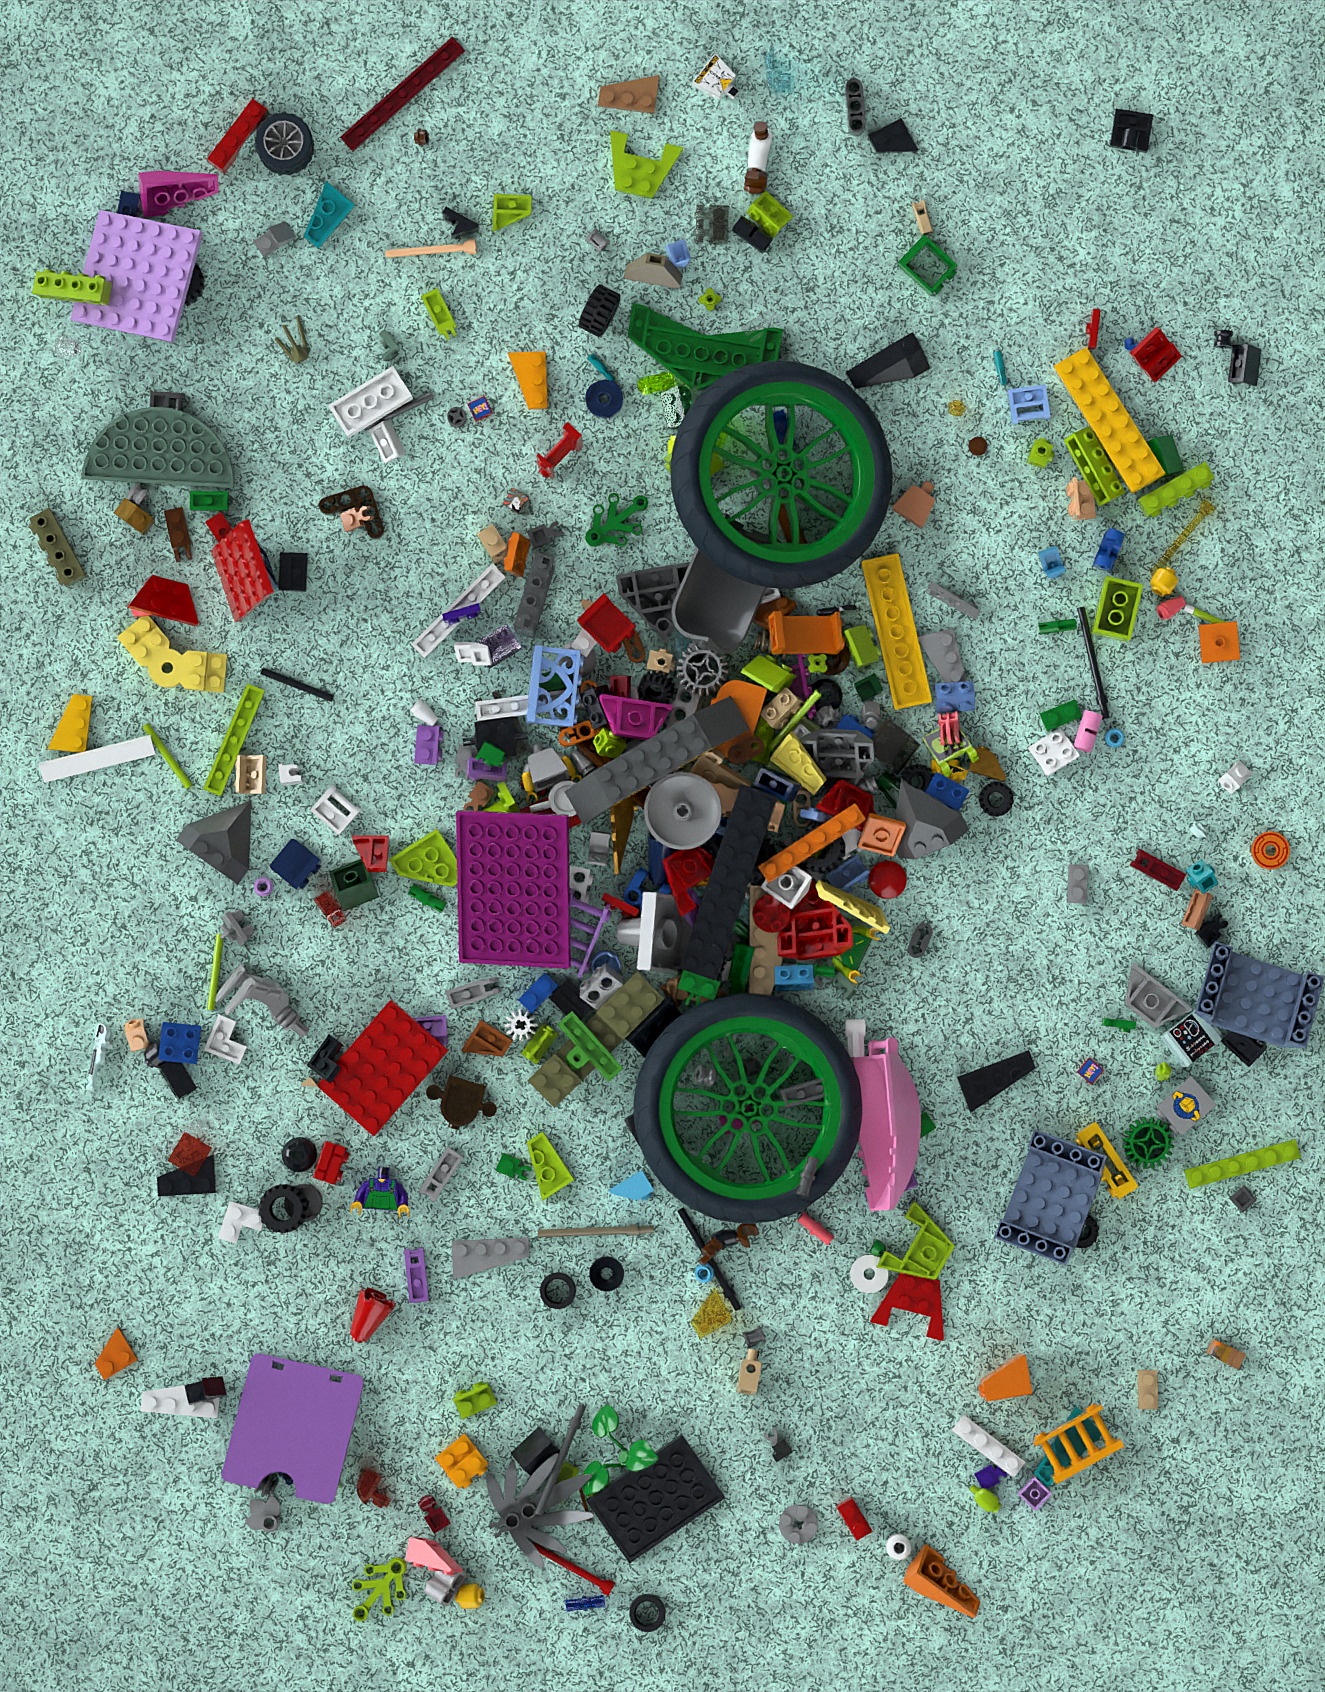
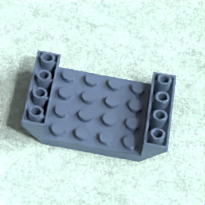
M1215 941L1194 1013L1208 1024L1282 1048L1305 1049L1325 977L1309 971L1302 975L1234 953L1232 952L1233 947Z
M1034 1129L1028 1148H1030L1004 1218L1000 1220L994 1238L1067 1265L1077 1246L1103 1177L1107 1156Z

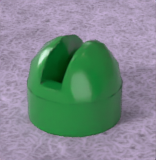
M876 1239L869 1253L881 1256L884 1254L882 1251H885L886 1247L884 1243Z

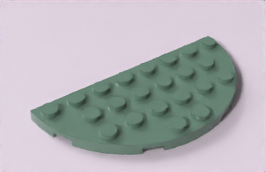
M147 407L130 411L105 426L88 450L81 479L234 488V473L230 457L215 432L191 414L167 407Z

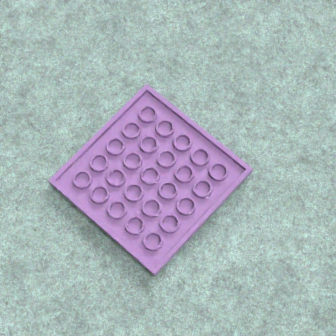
M99 210L83 274H87L92 278L95 275L104 276L107 281L112 283L109 304L105 306L75 302L70 320L174 343L203 232Z

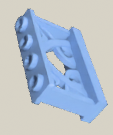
M540 645L534 646L526 723L567 728L577 724L578 713L575 712V705H579L580 694L577 693V686H581L582 675L579 674V667H583L584 660L581 650L552 648ZM542 653L557 654L558 656L555 662L542 657ZM564 656L570 657L573 661L572 668H566L565 664L567 662H564L561 667L558 666L559 660ZM549 668L552 669L547 677L542 676V670L545 669L548 673ZM554 673H556L562 679L567 689L560 697L552 701L550 694L545 689L540 688L539 683L549 681ZM573 673V680L571 682L568 675ZM571 694L570 704L564 702ZM545 695L548 704L545 705V700L543 702L539 701V696ZM556 708L557 712L562 715L561 709L566 708L568 715L565 719L560 720L555 717L553 709ZM549 711L551 719L535 718L537 713Z

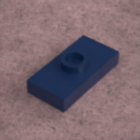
M121 191L117 213L137 217L140 194Z

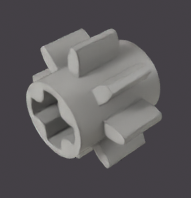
M824 706L816 713L818 718L816 722L819 727L823 726L824 729H833L840 722L838 718L840 714L837 709L833 710L832 706Z

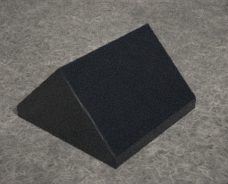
M538 1427L511 1452V1455L521 1468L531 1476L548 1458L555 1453L559 1455L560 1449Z

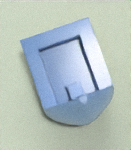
M685 239L665 245L669 260L675 267L685 268L691 262Z

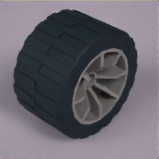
M287 112L275 113L267 117L256 131L255 147L264 166L273 173L292 175L305 169L308 163L311 162L312 155H314V140L308 125L303 119L295 116V114Z

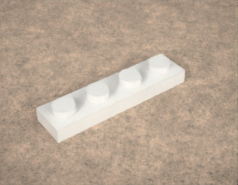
M965 1415L960 1418L951 1430L1013 1478L1025 1463L1024 1460Z

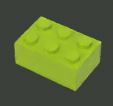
M1105 576L1091 634L1128 643L1131 640L1144 584Z

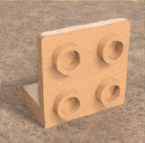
M1073 477L1066 486L1067 497L1071 498V502L1068 504L1069 516H1072V520L1095 519V500L1085 480L1077 481V477Z

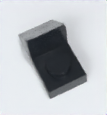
M448 207L444 208L442 212L443 217H445L444 221L453 226L455 223L457 224L451 235L452 239L479 231V224Z
M223 1376L201 1378L202 1381L184 1385L189 1405L227 1396Z

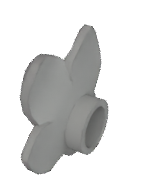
M270 1496L266 1503L257 1499L250 1501L252 1516L245 1520L248 1527L253 1530L263 1529L266 1532L277 1530L280 1524L278 1518L280 1505L278 1500L274 1496ZM267 1519L273 1520L272 1526L267 1525Z

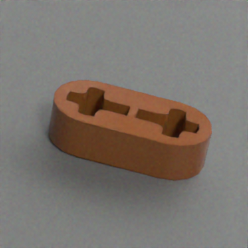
M636 631L633 637L634 644L631 645L628 639H624L622 642L630 661L640 663L645 658V651ZM636 646L637 651L642 652L640 659L632 658L631 655L634 654L632 647Z

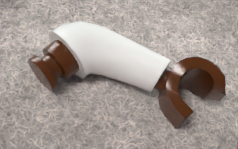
M763 121L754 124V131L750 141L748 170L745 174L743 190L748 191L750 194L763 193L767 186L765 170L772 143V132Z

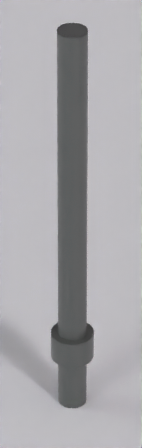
M578 1405L574 1418H571L569 1422L570 1428L535 1513L542 1516L575 1433L577 1429H580L582 1424L581 1418L586 1409L583 1405Z

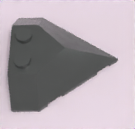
M690 562L616 575L619 595L666 644L675 627L672 620L673 602Z
M819 729L798 738L827 779L823 786L828 792L840 780L856 786L866 769L875 759L874 741L859 730Z
M901 779L895 820L906 822V828L896 850L899 858H920L950 846L969 830L961 812L947 807L942 801L919 788L912 787L907 781Z
M252 800L187 824L176 841L230 880L239 884L249 870Z

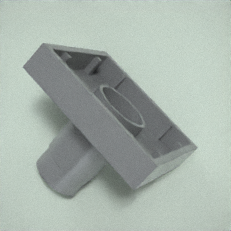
M643 892L641 918H622L617 926V939L621 945L639 947L637 970L682 975L683 969L679 967L692 928L685 915L683 917L680 916L673 895Z

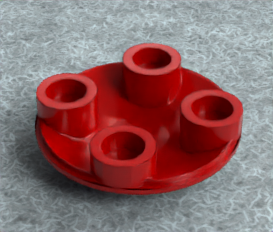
M882 861L871 869L868 882L870 889L876 896L883 899H892L904 891L907 877L904 869L896 862Z
M765 895L758 899L753 907V920L762 931L776 933L783 930L789 923L791 908L772 895Z

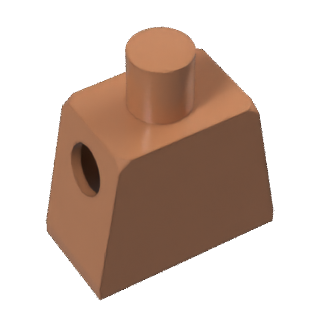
M925 481L921 488L912 485L893 505L892 510L922 530L936 500L930 496L935 486L928 481Z

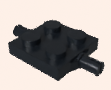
M513 718L474 722V737L463 738V742H466L463 743V746L475 745L479 752L486 740L505 751L504 757L517 756V740H528V736H522L528 735V731L516 733L513 726Z

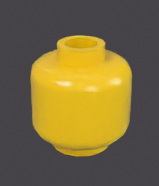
M1169 567L1157 569L1150 580L1151 590L1162 597L1170 595L1178 583V578L1175 575L1176 572Z
M477 1583L462 1584L455 1595V1601L459 1603L462 1609L479 1608L485 1601L484 1589Z

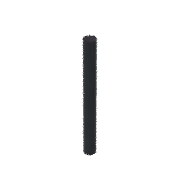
M264 667L261 670L260 674L329 702H332L334 695Z

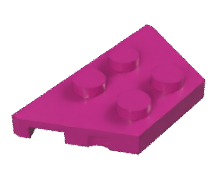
M601 694L599 697L613 734L634 739L648 740L654 737L673 708V705Z

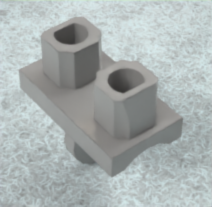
M240 909L232 913L228 911L222 917L225 924L220 926L224 932L220 937L221 939L227 937L230 942L236 939L241 947L254 934V930L250 925L241 929L238 922L244 919V915Z

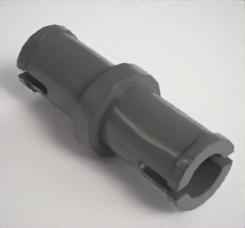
M807 1156L804 1170L800 1174L801 1181L796 1194L809 1197L812 1181H815L816 1178L814 1174L819 1159Z

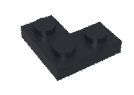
M329 1034L307 1066L331 1084L342 1069L332 1060L339 1053L343 1044Z

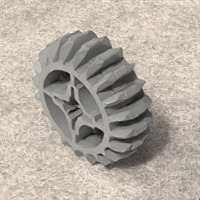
M697 644L695 645L696 651L694 652L689 647V655L685 652L682 653L685 660L678 659V662L683 664V666L676 667V670L682 671V673L677 674V677H684L680 684L687 683L686 691L692 687L691 694L693 695L696 689L699 690V696H702V690H706L707 696L710 695L709 689L711 688L716 693L715 685L721 688L723 684L719 681L727 680L725 676H722V674H728L727 669H722V667L728 666L727 662L721 663L725 656L721 655L718 658L719 652L713 653L712 650H699ZM697 655H705L700 663L689 662ZM710 658L716 661L718 673L709 668ZM705 661H707L705 670L708 669V672H703L699 678V670L697 671V668H701ZM686 667L695 671L696 679L694 683L688 678ZM704 677L716 678L710 684L700 685Z

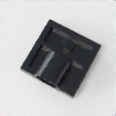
M1116 108L1109 147L1147 153L1154 114Z

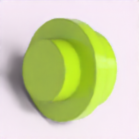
M1162 1062L1161 1065L1159 1064L1156 1067L1155 1075L1157 1080L1167 1081L1169 1079L1172 1068L1168 1063Z

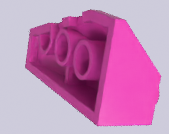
M172 171L138 173L144 217L165 215L169 213V209L177 206L179 208L184 207L186 202L191 200L199 201L219 193L217 174Z

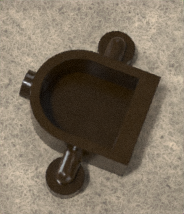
M449 1075L444 1091L437 1085H430L426 1090V1095L430 1100L442 1099L440 1109L445 1120L449 1122V1128L459 1130L460 1126L471 1123L477 1117L479 1110L486 1117H492L497 1112V1107L493 1102L482 1103L487 1086Z

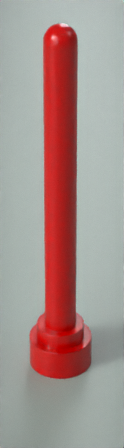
M532 1542L541 1555L599 1586V1589L602 1590L601 1593L609 1596L616 1582L610 1579L602 1580L538 1543Z

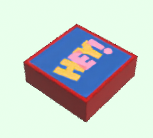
M485 396L467 404L475 422L493 414Z
M1088 1058L1077 1073L1092 1085L1104 1069L1091 1058Z

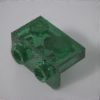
M677 386L659 392L667 429L679 427L692 406L691 393L687 386Z

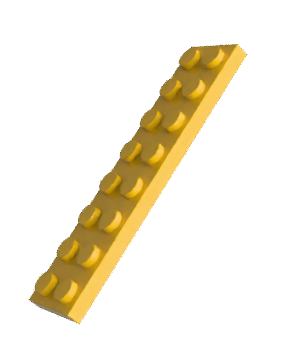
M1085 347L1054 365L1056 373L1131 493L1133 494L1164 476L1165 471L1088 348Z
M899 553L861 561L894 710L931 703V693Z

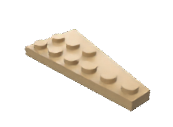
M749 886V945L755 947L749 971V993L770 996L775 984L774 967L781 966L783 957L778 956L777 936L780 931L767 933L756 926L752 916L753 907L758 899L769 895V893L763 890L761 886Z

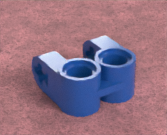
M1109 528L1103 536L1092 566L1111 573L1125 534Z
M642 867L639 868L623 894L624 901L639 909L641 913L643 892H647L641 885L649 874ZM664 883L658 893L670 895L672 891L670 885ZM636 891L639 898L633 899L630 892Z

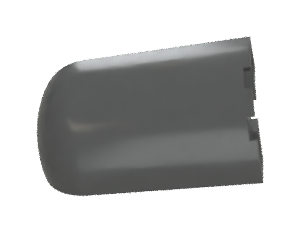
M722 513L726 519L731 517L727 513ZM733 520L731 522L732 527L747 539L757 544H769L768 534L753 530L751 533L743 529L744 525L738 521ZM696 547L673 602V623L683 636L696 643L699 648L723 654L732 653L744 642L767 587L735 578L716 566Z

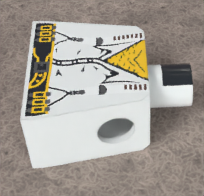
M717 54L712 56L693 80L695 88L717 100H720L724 94L734 100L740 92L738 88L732 85L736 80V75Z

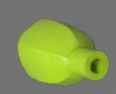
M974 1484L969 1488V1491L974 1494L976 1503L986 1512L992 1511L996 1513L1002 1506L999 1498L986 1488L979 1489Z

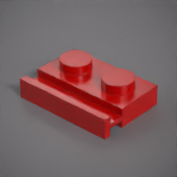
M604 893L602 901L605 903L603 906L606 907L608 903L611 904V910L614 911L617 908L622 911L621 915L627 918L637 917L639 909Z

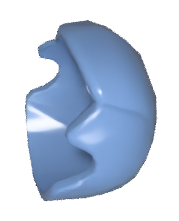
M602 950L591 959L593 972L604 963L608 964L618 973L621 971L620 960L611 950Z

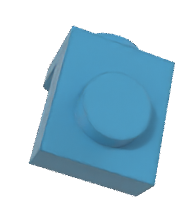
M1056 546L1038 552L1043 571L1048 578H1057L1066 572Z

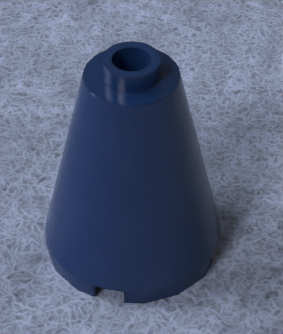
M649 832V880L652 881L653 885L663 886L664 883H668V878L662 861L679 850L663 845Z

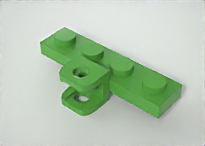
M573 1011L557 1024L576 1045L565 1057L566 1063L574 1071L579 1070L590 1061L609 1082L623 1070V1067ZM573 1057H577L579 1062L574 1061Z

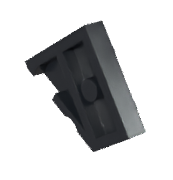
M902 118L868 135V139L876 154L886 152H918V148Z

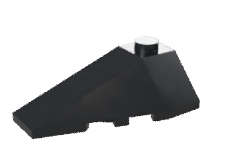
M912 332L845 373L854 389L915 378L929 370L930 366L920 343Z

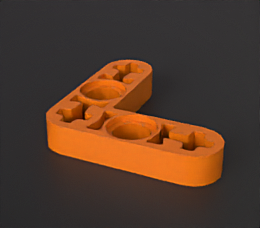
M586 680L581 684L579 692L580 694L583 693L586 685L588 687H597V685L592 680ZM590 720L562 730L558 736V741L563 747H570L594 738L599 734L602 727L593 729ZM607 724L605 728L610 729V724ZM582 726L590 729L588 736L580 734L579 730ZM573 730H576V735L579 738L578 740H576L575 736L570 739L569 743L567 742V740L563 741L562 738L565 736L564 733L570 736L575 733Z

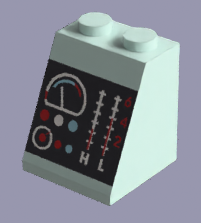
M1195 1010L1159 1036L1182 1067L1191 1065L1221 1040L1219 1029L1214 1025L1211 1026V1024H1208L1195 1014Z

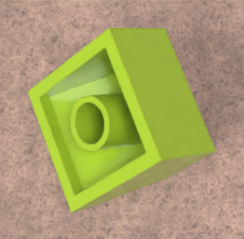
M864 624L844 631L843 636L857 670L879 661L881 653L878 646L873 645L871 639L874 636L870 627L866 628Z
M768 654L766 657L758 655L741 671V673L776 693H780L785 687L789 689L796 677L791 672L792 668L783 663L781 666L775 663L777 659Z

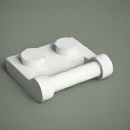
M334 785L310 809L311 812L338 835L346 829L362 810L358 806L355 807L340 794ZM330 796L335 798L351 813L346 817L328 801Z

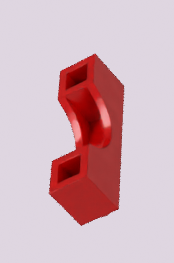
M252 98L208 156L209 164L225 174L236 160L245 141L270 115L268 109Z

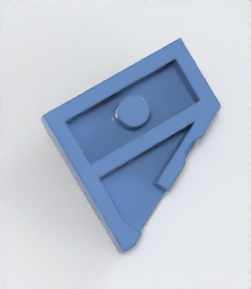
M811 807L809 810L802 809L800 817L814 824H823L832 819L828 814Z

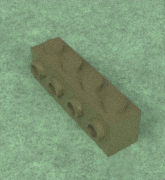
M47 508L30 517L31 524H29V527L34 535H38L40 540L37 542L41 550H46L49 556L46 559L50 567H55L58 572L55 576L59 584L69 587L86 578L87 575L53 511Z

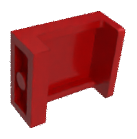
M604 593L577 619V623L608 654L611 652L615 654L623 646L621 642L625 638L629 640L636 633L634 630L636 625Z

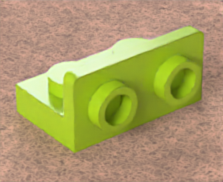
M767 191L760 195L747 210L750 218L756 221L773 238L794 217Z
M483 1381L472 1385L474 1389L467 1392L465 1389H462L455 1393L456 1397L452 1398L462 1419L497 1404L488 1382L484 1384Z

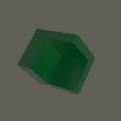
M875 673L854 683L861 701H865L883 692V688Z

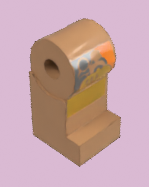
M1213 1338L1206 1350V1353L1238 1370L1246 1355Z

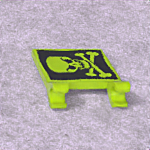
M940 728L922 737L945 777L952 774L947 762L967 752L972 762L979 760L976 750L972 747L961 728L959 730L960 743L957 744L954 731L953 744L950 745L948 744L945 732L946 745L942 746Z

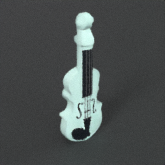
M98 1023L95 1028V1041L88 1076L90 1083L87 1085L89 1091H94L96 1088L95 1081L98 1080V1065L104 1062L106 1049L113 1048V1042L109 1041L110 1027L103 1023Z

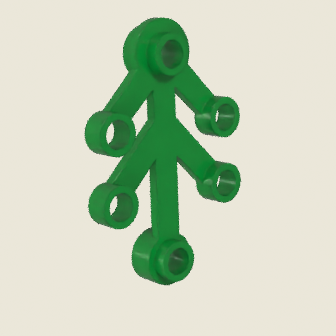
M611 493L608 496L607 524L600 528L604 507L600 504L593 507V526L586 532V542L592 547L600 546L603 542L617 544L620 547L627 544L625 535L615 537L605 534L610 530L640 535L643 529L639 523L629 525L622 524L621 522L636 511L646 510L648 507L647 498L643 495L636 496L633 504L615 517L620 498L617 493ZM616 496L618 499L616 502H611L610 498ZM640 499L643 500L644 505H637V501ZM597 507L602 508V512L600 514H597L595 512V509ZM635 526H639L641 529L638 533L633 531ZM592 534H597L599 536L598 539L592 540ZM621 537L625 539L623 544L618 543V539Z

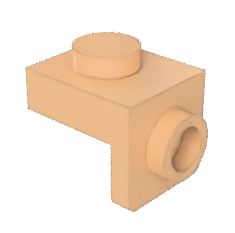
M132 1019L125 1023V1034L131 1052L148 1048L150 1042L144 1027V1020Z

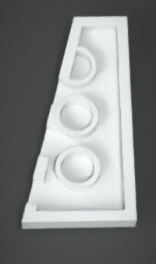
M184 1385L142 1392L141 1411L218 1418L220 1398L189 1405Z

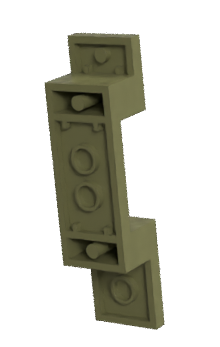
M636 972L584 1025L606 1050L611 1053L664 998ZM570 1039L527 1080L554 1108L595 1069L590 1061L576 1071L566 1063L565 1057L576 1047ZM573 1057L574 1061L579 1062L577 1057Z

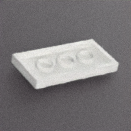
M392 366L328 405L347 437L350 438L412 400L413 397Z

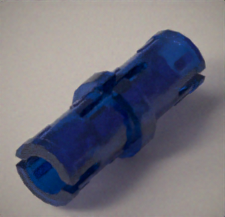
M604 1595L594 1597L582 1596V1598L565 1600L566 1612L588 1611V1609L605 1607Z

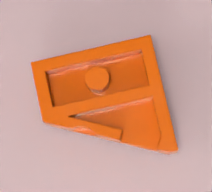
M120 1328L115 1330L95 1362V1366L104 1380L138 1360Z

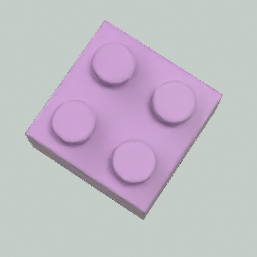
M1033 1476L1017 1494L1036 1511L1052 1493Z

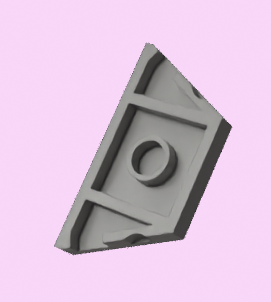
M1135 963L1132 964L1124 1005L1154 1028L1192 1011V1007Z

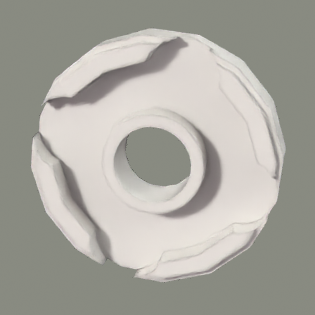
M863 1255L852 1264L850 1279L859 1291L875 1293L886 1284L888 1270L876 1268L880 1261L879 1257ZM868 1268L873 1269L875 1272L872 1279L864 1277V1271Z

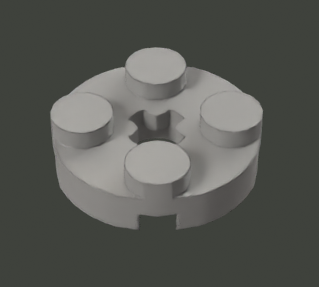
M795 1504L787 1507L781 1514L779 1529L786 1540L793 1544H802L813 1538L817 1531L818 1522L815 1513L810 1508ZM795 1519L803 1520L804 1523L801 1529L793 1528Z

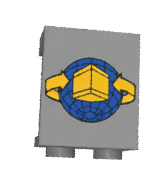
M1188 1076L1177 1089L1160 1104L1155 1105V1107L1157 1108L1156 1114L1162 1120L1166 1119L1170 1123L1169 1129L1175 1135L1177 1133L1183 1135L1217 1104L1192 1076Z

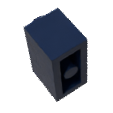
M761 767L753 785L768 793L779 796L785 802L795 800L802 784L771 767Z

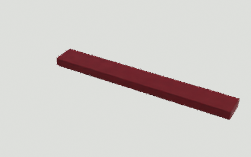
M451 37L340 136V139L354 152L465 52L464 48Z

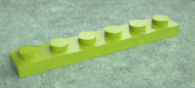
M247 683L203 790L222 797L235 766L237 755L240 754L265 690Z
M1296 1139L1189 1168L1184 1170L1188 1187L1191 1189L1299 1159L1301 1156Z

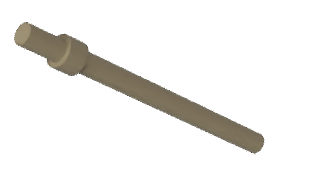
M630 1224V1226L542 1229L538 1230V1237L615 1234L638 1236V1234L654 1233L653 1225L638 1226V1224Z

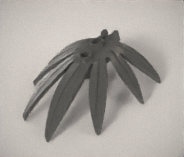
M558 1453L552 1455L537 1468L524 1485L517 1499H514L517 1486V1469L514 1460L510 1461L504 1483L505 1498H503L497 1480L489 1472L486 1473V1483L490 1499L501 1517L498 1522L489 1524V1528L492 1529L493 1527L505 1524V1526L499 1529L498 1533L494 1534V1537L498 1538L502 1532L509 1531L521 1551L542 1569L544 1568L543 1559L535 1545L527 1537L554 1551L567 1553V1548L551 1535L533 1529L532 1526L565 1525L594 1517L592 1512L578 1510L555 1511L543 1514L542 1516L535 1513L544 1490L531 1499L529 1497L549 1475L558 1458ZM579 1475L556 1483L545 1510L571 1496L592 1475Z

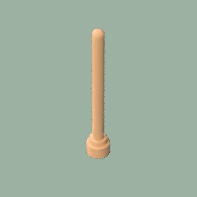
M468 239L463 244L387 250L385 255L390 258L459 251L477 254L476 239Z

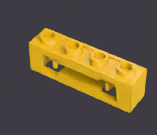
M1093 1122L1075 1134L1077 1137L1075 1142L1078 1146L1096 1152V1150H1092L1087 1141L1089 1140L1093 1147L1099 1145L1100 1142L1095 1137V1134H1097L1102 1142L1101 1147L1117 1171H1121L1127 1180L1125 1182L1121 1174L1113 1177L1118 1184L1116 1186L1111 1179V1173L1105 1165L1101 1181L1107 1182L1109 1185L1107 1190L1113 1198L1121 1199L1139 1186L1097 1122Z

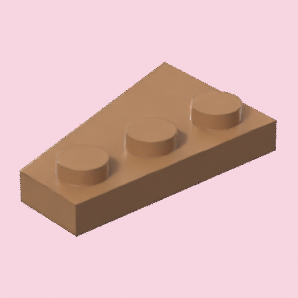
M659 75L600 86L598 107L655 114Z

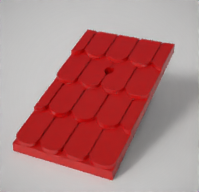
M249 519L238 523L211 550L219 577H221L220 580L225 595H227L226 598L231 613H233L234 622H239L274 593V589L278 588L267 553L256 539Z

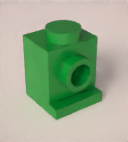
M485 740L475 759L479 760L481 757L483 758L482 762L488 766L493 767L495 765L501 768L506 757H504L505 751Z

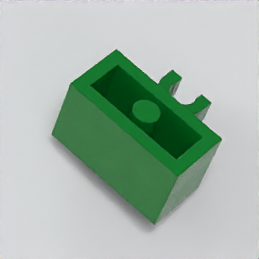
M683 970L678 989L691 993L685 1001L686 1005H689V1001L693 999L694 994L697 995L696 1005H699L700 996L715 1000L721 980L717 979L715 981Z

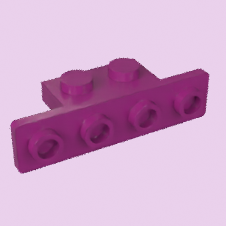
M798 654L799 664L789 666L792 668L791 672L796 675L789 690L806 702L813 692L812 686L807 685L806 678H809L810 675L808 666L804 667L803 659H806V654ZM815 703L808 710L810 721L814 720L813 715H816Z

